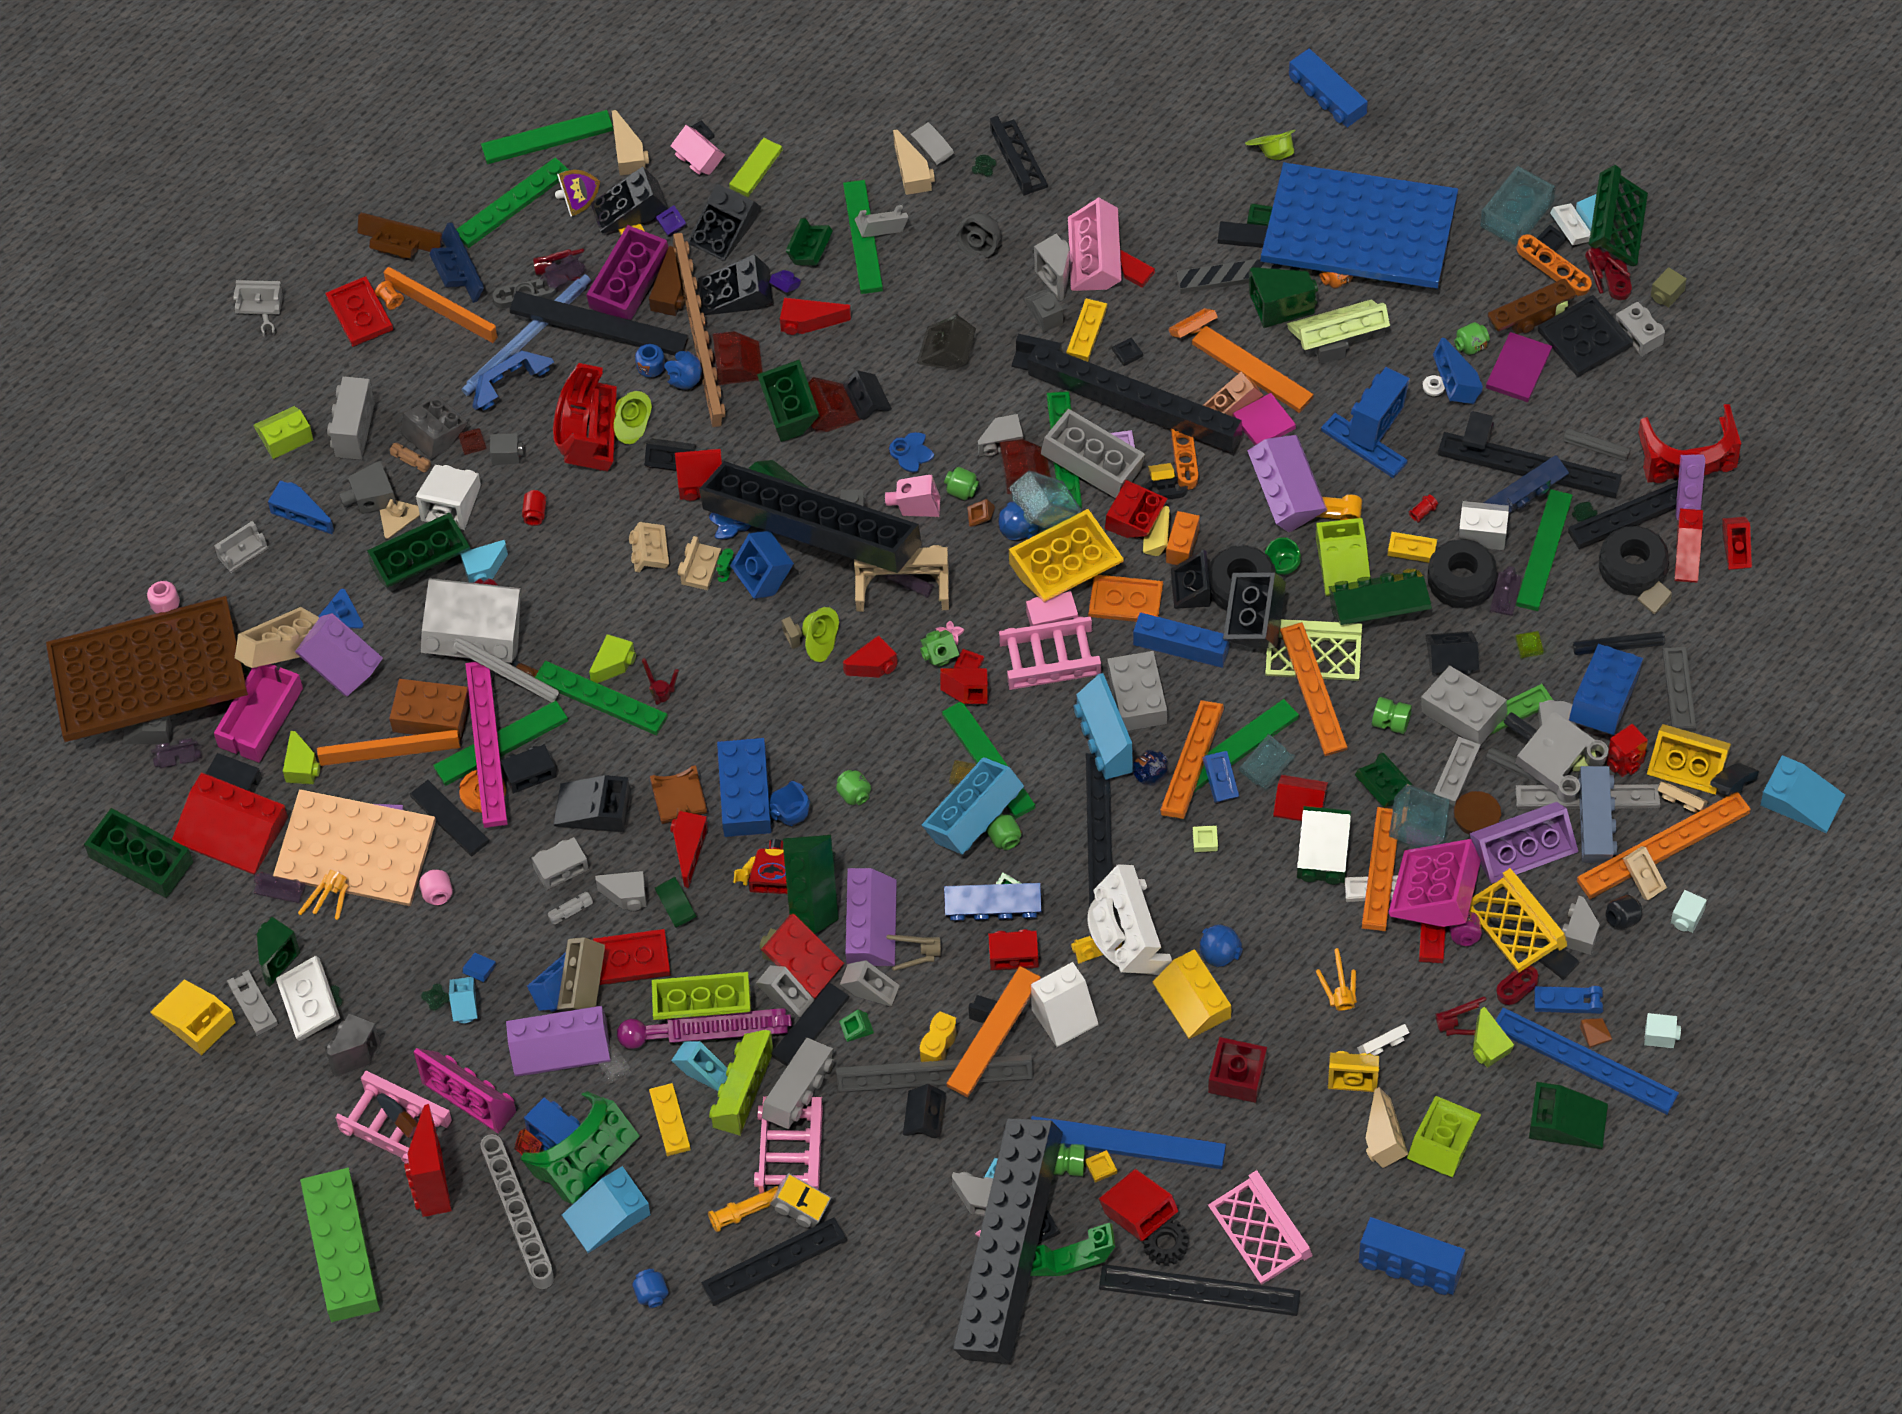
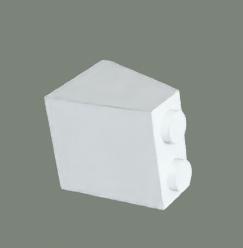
M435 465L416 495L421 521L430 522L450 512L459 529L465 530L481 486L479 473L471 470L455 469L448 465Z
M1463 501L1459 539L1476 541L1488 549L1504 550L1509 506Z
M1073 962L1031 984L1032 1011L1056 1047L1098 1025L1086 981Z

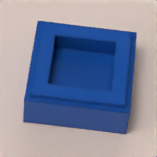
M474 953L464 965L463 973L484 982L494 970L496 961Z

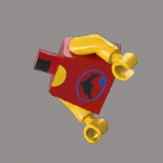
M772 839L769 842V849H758L756 856L751 857L742 869L734 871L733 883L736 884V882L742 881L743 885L747 886L749 882L750 892L787 894L783 841Z

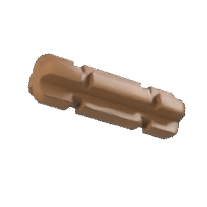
M394 443L390 448L391 455L396 458L400 457V460L413 467L418 466L417 469L422 472H427L431 466L429 459L425 457L420 458L421 455L406 447L403 449V446L399 443Z

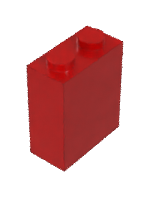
M1134 1169L1099 1198L1104 1213L1140 1241L1147 1238L1178 1212L1172 1194L1137 1169Z

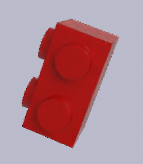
M1633 723L1610 738L1607 765L1612 772H1617L1621 777L1628 773L1630 775L1634 774L1641 764L1644 763L1648 739Z
M1024 929L1018 932L997 931L988 934L990 970L1018 969L1019 966L1023 968H1039L1037 931Z

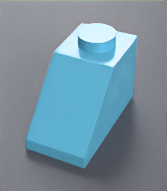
M505 540L461 553L462 564L469 583H474L478 579L485 581L488 578H494L508 555Z
M466 977L450 980L449 997L453 1022H472L473 1019L477 1018L478 1013L474 978Z
M700 1041L683 1042L671 1060L686 1075L716 1091L719 1090L721 1083H725L727 1080V1067Z

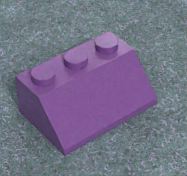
M333 613L321 616L295 651L346 697L371 676L383 659Z

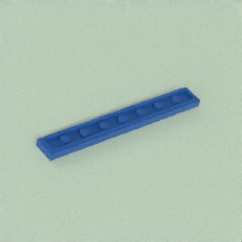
M1502 1008L1495 1020L1510 1039L1668 1115L1678 1097L1679 1092L1506 1008Z
M1031 1116L1032 1120H1052L1063 1132L1061 1143H1064L1066 1147H1070L1071 1144H1084L1085 1150L1103 1152L1107 1150L1111 1154L1215 1169H1222L1226 1148V1144Z

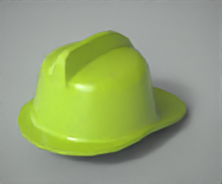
M1296 130L1255 138L1245 142V145H1259L1265 156L1273 160H1280L1293 155L1294 148L1291 133Z
M641 391L630 392L618 400L615 406L614 433L617 439L624 444L635 443L645 432L652 408L651 400L645 393Z
M830 607L818 609L816 612L809 614L803 621L802 632L806 638V651L815 662L825 661L834 648L839 618L836 611Z

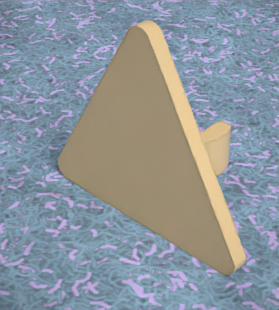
M390 499L386 509L380 510L385 538H391L419 517L418 506L397 500L396 504H394L393 499Z

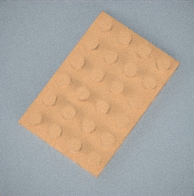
M299 789L273 877L279 880L318 887L325 874L328 875L331 869L347 877L345 883L349 886L345 893L411 906L436 818L434 816Z

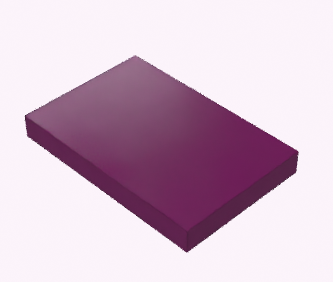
M1510 332L1486 383V388L1529 402L1551 354L1552 346Z

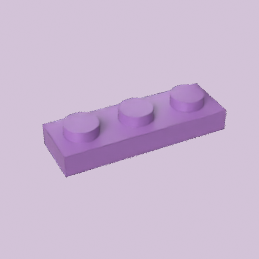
M1704 454L1681 455L1675 514L1677 520L1680 508L1701 510L1705 468Z

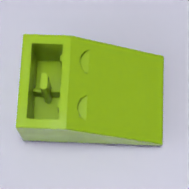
M1357 518L1316 523V543L1325 596H1330L1328 586H1333L1338 581H1348L1350 583L1356 582L1361 577H1370L1363 519Z

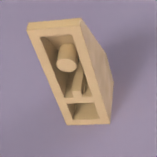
M613 110L612 117L620 175L632 174L642 166L645 168V164H649L648 151H643L641 140L620 114Z
M893 130L894 146L905 194L932 191L931 182H935L933 169L928 168L927 160L898 130Z
M1378 1087L1374 1091L1366 1132L1368 1145L1366 1152L1372 1162L1376 1161L1384 1168L1408 1155L1391 1098Z

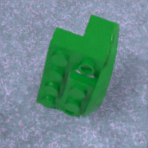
M588 1091L581 1095L590 1101L592 1108L585 1120L574 1132L550 1149L539 1153L524 1152L521 1157L522 1162L535 1178L550 1183L561 1199L571 1204H574L640 1136L614 1101ZM565 1157H568V1159L571 1161L570 1165L566 1161Z

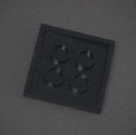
M1594 295L1538 326V332L1577 377L1633 346V340Z

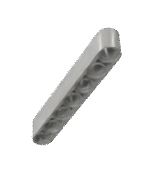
M493 1134L487 1135L481 1140L480 1144L484 1161L532 1283L539 1289H546L554 1281L549 1258L501 1138ZM492 1147L498 1148L494 1152H488V1150ZM499 1168H506L503 1172H496ZM506 1189H514L511 1193H504ZM516 1209L522 1210L519 1214L512 1213ZM523 1230L531 1231L527 1235L520 1234ZM531 1251L539 1252L535 1256L528 1255ZM540 1272H547L544 1277L536 1276Z

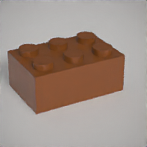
M399 679L389 718L392 731L419 735L457 730L459 740H461L470 705L468 687Z

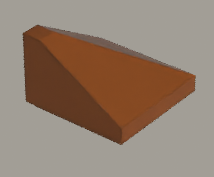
M985 499L968 506L969 526L973 527L990 520L995 505Z
M1603 1018L1581 1020L1580 1029L1589 1048L1612 1040Z

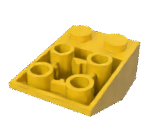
M185 979L150 1012L200 1055H203L236 1023L232 1010L211 993Z

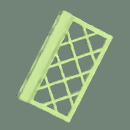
M1371 299L1290 322L1287 325L1289 331L1301 340L1302 348L1307 350L1388 327L1390 323L1386 304H1377Z
M1281 619L1280 629L1303 622L1312 649L1315 648L1322 656L1317 660V664L1319 665L1322 661L1326 660L1333 667L1328 673H1321L1323 679L1359 681L1362 624L1350 623L1340 625L1339 622ZM1280 629L1278 638H1282ZM1323 640H1329L1334 645L1327 653H1324L1318 647V644ZM1346 641L1356 642V649L1349 655L1341 647ZM1285 646L1279 651L1276 648H1267L1265 676L1296 677L1291 662L1282 655L1286 651ZM1338 649L1345 658L1336 665L1328 656ZM1277 657L1286 664L1281 670H1271V662ZM1349 661L1355 667V674H1344L1340 667Z

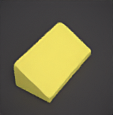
M1168 506L1163 507L1148 536H1144L1143 553L1159 556L1167 547L1170 512Z

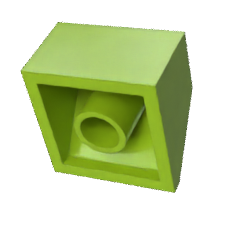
M295 406L253 425L272 459L313 441L310 425L301 410Z

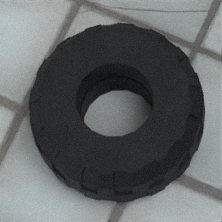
M1626 526L1613 531L1605 538L1599 554V571L1602 574V578L1614 590L1616 589L1625 594L1640 595L1652 588L1658 581L1662 583L1669 566L1668 548L1663 539L1652 530L1641 526ZM1626 556H1638L1645 562L1631 564L1623 558Z
M1467 539L1448 541L1440 545L1430 558L1427 571L1428 585L1434 596L1444 604L1457 608L1479 605L1489 598L1495 588L1497 580L1496 560L1488 548L1476 541ZM1467 569L1473 575L1461 578L1455 576L1451 571Z
M1235 545L1220 551L1212 559L1208 568L1210 597L1220 608L1227 610L1232 574L1276 573L1271 558L1260 549L1248 545Z

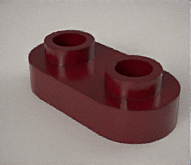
M1616 260L1621 266H1623L1627 270V266L1624 262ZM1607 262L1604 275L1610 296L1616 300L1627 299L1631 295L1632 290L1630 277H1627L1619 270L1613 269L1616 267Z
M1528 966L1519 973L1517 970H1514L1503 979L1496 988L1498 1000L1505 1005H1512L1534 989L1539 982L1536 968ZM1527 978L1530 979V981L1525 982L1523 981V979Z

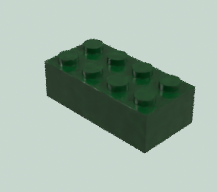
M113 808L107 812L84 843L89 858L164 898L169 896L193 863L189 848Z

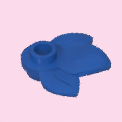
M915 432L908 434L905 438H896L889 447L890 455L898 459L900 467L909 472H917L919 464L929 462L934 458V453L923 445L925 434ZM899 448L904 449L903 451H897Z
M713 512L709 516L710 520L719 526L715 534L716 539L731 538L738 531H746L751 527L749 524Z

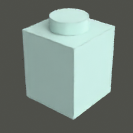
M1684 890L1672 913L1671 923L1681 931L1693 933L1705 911L1707 900Z
M1648 1013L1644 1045L1674 1048L1675 1040H1680L1681 1026L1677 1025V1016Z

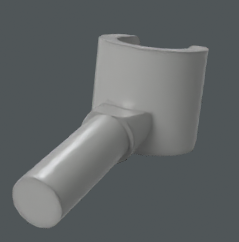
M262 314L264 323L261 326L263 336L266 337V329H272L273 335H275V328L269 321L268 314Z

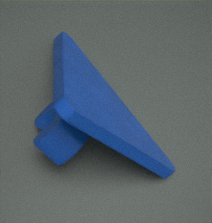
M340 589L318 616L320 618L321 616L333 613L349 628L361 629L364 626L345 589Z

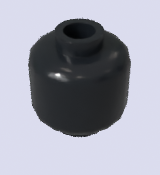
M1630 895L1618 897L1607 905L1606 919L1611 926L1620 930L1631 927L1641 920V903Z

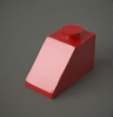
M1746 517L1722 518L1723 542L1728 569L1752 568L1750 522Z
M878 635L843 661L844 674L846 676L880 678L885 673L890 674L894 671L897 665V654Z

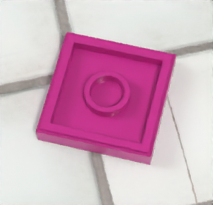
M1272 393L1233 413V417L1242 420V430L1254 445L1265 439L1281 437L1296 429V424Z

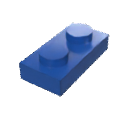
M1227 751L1202 757L1214 802L1239 797Z

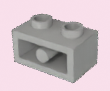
M1639 302L1616 314L1615 320L1633 340L1632 347L1641 357L1663 345L1665 336L1663 326L1657 323L1651 317L1649 310L1645 307L1643 308Z

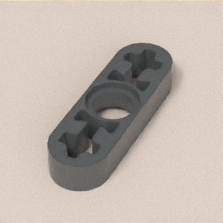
M545 277L500 287L493 292L494 305L499 309L510 308L513 301L512 293L523 290L530 291L531 295L551 299L557 293L556 282L552 278ZM544 286H548L549 290L545 291ZM505 295L506 300L502 301L500 296Z

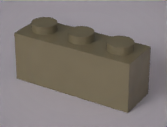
M585 937L568 939L557 1006L558 1010L566 1012L596 1007L604 958V944Z

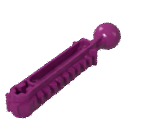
M786 1008L667 1019L668 1024L644 1025L640 1020L630 1018L624 1020L619 1025L617 1038L623 1047L636 1049L641 1047L646 1040L669 1038V1043L744 1037L747 1033L762 1030L771 1031V1035L788 1033L787 1026H792L791 1015H786Z

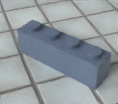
M1581 766L1578 780L1580 782L1579 808L1582 863H1604L1612 859L1613 855H1617V841H1613L1612 833H1616V819H1612L1611 811L1615 810V797H1611L1610 789L1614 788V775H1610L1609 766Z

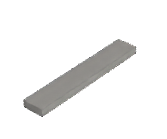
M1659 784L1614 785V788L1610 789L1611 797H1615V809L1660 808L1659 791H1657ZM1516 785L1517 809H1538L1554 802L1560 803L1567 809H1580L1579 793L1575 801L1564 803L1558 799L1555 792L1545 785ZM1570 786L1562 787L1567 793L1574 792V789Z

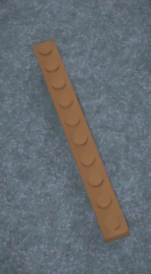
M677 233L673 234V247L683 296L685 297L696 355L702 367L701 378L712 427L721 426L722 417H725L724 404L719 402V399H721L720 386L715 384L717 380L716 367L711 366V362H713L712 349L707 348V344H709L708 331L703 330V326H705L704 313L699 312L701 299L700 295L695 293L697 281L696 277L691 275L693 263L692 259L687 257L689 254L688 241L684 242L683 234Z

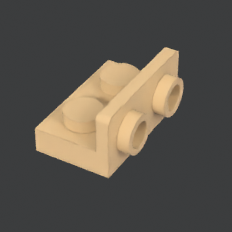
M639 522L629 535V542L632 544L633 550L631 561L634 563L635 572H641L644 566L666 569L669 565L665 526Z
M693 536L691 543H688L685 549V561L681 562L678 568L681 584L708 590L717 567V561L722 553L721 548L699 544L698 537Z

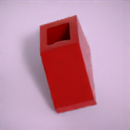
M940 668V690L963 704H987V668Z

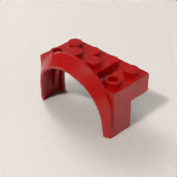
M578 363L566 380L557 402L553 422L554 442L560 453L565 455L564 463L608 471L613 463L615 432L613 427L617 386L598 383L603 374L602 367ZM570 405L585 407L587 410L573 408ZM588 415H590L589 438L586 437Z
M1730 404L1723 405L1724 417H1719L1724 436L1718 443L1711 446L1687 450L1672 448L1658 439L1648 417L1641 419L1638 434L1645 454L1643 469L1647 482L1662 483L1667 479H1679L1681 455L1704 454V476L1715 471L1728 472L1737 468L1741 441Z

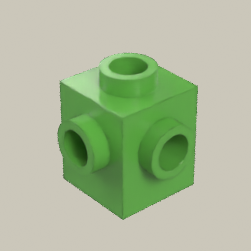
M947 630L930 632L926 635V638L921 639L923 647L920 648L922 657L933 665H945L949 662V659L959 655L953 635Z

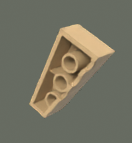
M299 607L238 634L235 659L248 667L254 668L299 658L300 656L295 651L319 617Z

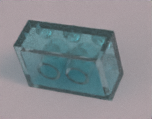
M1517 166L1483 208L1480 226L1517 246L1519 238L1532 230L1554 202L1555 185Z
M1028 471L1009 487L1013 494L1014 502L1024 511L1023 516L1030 524L1049 529L1082 512L1063 481Z

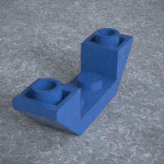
M522 350L479 375L472 407L475 410L481 407L484 411L494 405L493 399L497 398L498 395L489 381L493 384L504 377L502 375L504 371L509 369L510 372H513L522 366V361L531 376L536 373L538 376H541L551 370L549 365L554 363L553 359Z

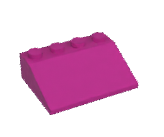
M1472 839L1404 850L1389 915L1391 917L1442 927L1466 923L1481 862Z
M415 1049L414 1055L422 1084L499 1134L516 1113L514 1099L510 1095L499 1093L487 1080L481 1081L469 1068L463 1069L458 1066L452 1057L448 1055L443 1056L435 1051Z

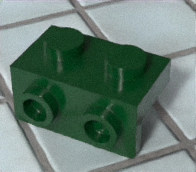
M801 218L787 246V255L795 265H817L833 230L829 225L811 226L806 218Z
M1385 753L1379 754L1374 763L1359 768L1355 773V776L1384 808L1403 801L1412 787V783Z

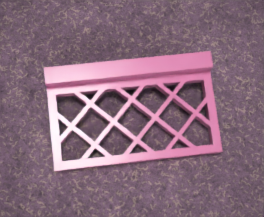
M1256 1170L1248 1175V1180L1216 1199L1208 1206L1262 1285L1303 1259L1305 1261L1312 1257V1253L1297 1228ZM1250 1188L1253 1193L1252 1202L1238 1201L1240 1193ZM1224 1203L1233 1204L1231 1216L1221 1215L1216 1208ZM1237 1205L1250 1207L1248 1219L1235 1217ZM1254 1208L1265 1210V1222L1252 1220ZM1233 1222L1246 1224L1244 1236L1232 1233ZM1250 1225L1263 1227L1261 1239L1248 1237ZM1267 1228L1277 1229L1280 1232L1278 1242L1265 1240ZM1246 1241L1259 1243L1257 1255L1245 1252ZM1263 1244L1277 1246L1274 1258L1261 1256ZM1280 1247L1291 1249L1295 1256L1287 1261L1278 1259ZM1259 1261L1273 1263L1271 1271L1261 1276L1257 1270Z

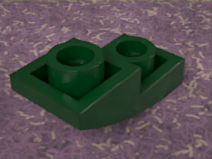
M676 877L655 887L675 928L697 917Z

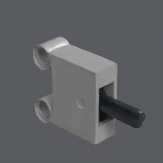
M1556 711L1550 714L1538 730L1512 712L1504 720L1505 725L1529 741L1517 755L1515 764L1555 792L1558 799L1564 803H1571L1578 796L1580 782L1576 777L1567 774L1583 754L1585 755V761L1588 766H1602L1606 761L1608 755L1607 745L1603 741L1593 739ZM1599 751L1602 757H1594L1591 752ZM1570 786L1574 789V792L1567 793L1562 787Z

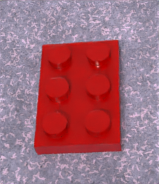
M366 276L325 293L352 347L393 330V326Z
M795 914L789 915L761 949L777 966L786 967L813 999L844 964Z
M665 929L593 938V941L605 945L599 985L670 976Z

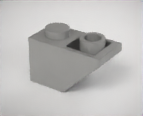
M1018 414L998 417L993 420L978 440L979 456H993L999 452H1015L1020 448H1024L1023 433Z
M1579 896L1576 904L1572 903L1570 906L1568 917L1571 919L1569 924H1564L1562 931L1566 937L1567 948L1591 955L1600 924L1584 897Z
M953 1172L952 1186L971 1214L984 1216L993 1178L985 1177L982 1179L966 1172Z

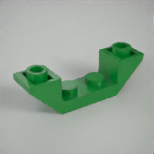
M1107 1223L1088 1229L1089 1239L1056 1250H1052L1044 1244L1037 1246L1030 1276H1062L1105 1262L1115 1248L1112 1224Z

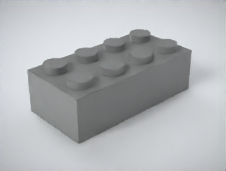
M1070 409L1063 414L1045 436L1041 450L1043 456L1114 498L1117 497L1125 481L1132 482L1141 471L1145 457L1143 452Z

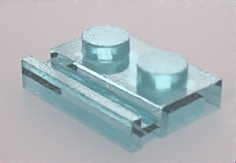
M1268 734L1239 768V771L1256 785H1260L1263 788L1262 790L1266 791L1295 755L1286 751L1283 745Z

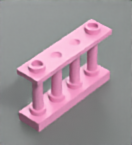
M1076 617L1072 620L1017 629L1008 628L1004 631H999L1000 647L1008 645L1013 670L1007 671L1009 690L1100 674V657L1091 656L1086 632H1092L1091 617ZM1077 634L1082 658L1068 660L1063 636ZM1054 638L1059 662L1045 664L1040 640ZM1031 642L1036 666L1022 668L1017 644Z
M365 1071L361 1077L365 1092L350 1116L346 1118L337 1114L335 1117L339 1130L347 1136L353 1134L401 1157L404 1163H409L407 1156L409 1148L399 1143L404 1133L398 1127H396L390 1138L378 1133L388 1117L382 1108L369 1128L357 1123L373 1097L381 1093L386 1094L400 1106L406 1108V1111L413 1118L421 1115L424 1105L429 1104L435 1127L441 1125L447 1128L452 1121L449 1110L368 1071Z
M812 1097L811 1106H807V1109L802 1108L800 1118H807V1121H811L810 1128H806V1131L768 1130V1121L762 1118L763 1105H758V1120H762L759 1172L754 1174V1187H759V1194L765 1192V1185H780L786 1176L766 1175V1162L805 1163V1165H809L808 1173L793 1176L819 1190L823 1114L822 1097ZM767 1140H806V1143H810L809 1151L805 1150V1153L767 1152Z

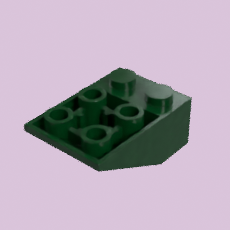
M1536 1082L1529 1139L1602 1149L1608 1103L1562 1085Z

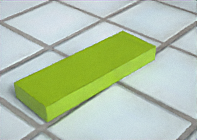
M763 138L732 179L729 188L749 197L783 151L782 146Z

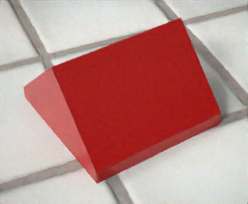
M1281 775L1277 786L1273 817L1302 821L1303 806L1323 808L1328 782Z

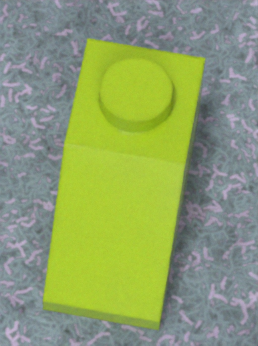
M607 634L589 671L590 680L600 683L625 673L628 666L633 665L636 659L633 642Z
M291 731L283 767L285 781L287 783L314 785L315 776L319 777L320 763H317L314 752L295 731Z
M1483 1007L1477 1017L1473 1053L1479 1063H1484L1489 1068L1511 1053L1514 1044L1488 1010Z

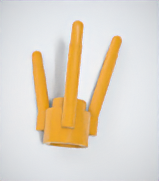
M330 869L328 875L325 874L322 882L304 903L298 914L302 915L323 888L325 890L319 898L313 914H317L330 891L337 894L338 890H340L335 919L338 920L345 892L349 886L345 883L347 877Z
M1336 948L1335 959L1340 987L1334 990V994H1332L1321 971L1317 969L1316 973L1329 998L1330 1006H1335L1338 1011L1350 1010L1355 1006L1354 1003H1357L1355 995L1356 970L1353 969L1351 971L1349 990V987L1345 986L1340 951Z

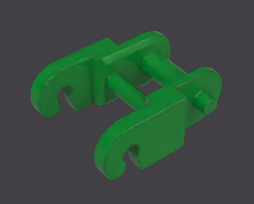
M724 549L717 561V565L720 567H717L716 571L720 576H724V578L718 577L719 582H726L731 574L732 568L730 565L734 560L732 549Z

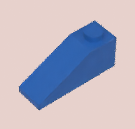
M1441 338L1433 353V357L1449 401L1474 404L1483 389L1478 373L1446 338Z
M279 481L268 501L271 514L333 534L332 520L298 485L292 482Z
M566 952L527 985L539 1011L558 1010L557 1006Z

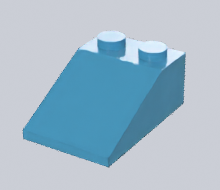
M1782 755L1763 791L1760 805L1827 833L1845 794L1806 765Z
M622 1166L599 1180L562 1214V1217L584 1249L589 1253L651 1214L649 1203Z

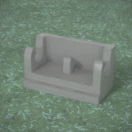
M898 205L893 212L866 215V210H862L859 212L858 217L855 218V222L861 236L870 237L903 231L909 217L907 213L901 214L903 206Z
M236 280L234 300H236L235 313L280 314L283 299L280 281Z
M253 521L214 545L218 559L230 573L268 549L264 535L258 533Z

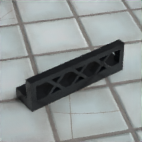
M998 116L990 118V131L1023 196L1048 188V183L1015 119L1001 123ZM1012 127L1015 131L1013 137H1009L1005 129ZM1013 143L1023 147L1021 154L1016 152ZM1021 160L1031 163L1029 170L1024 168ZM1030 176L1038 178L1041 183L1032 186Z

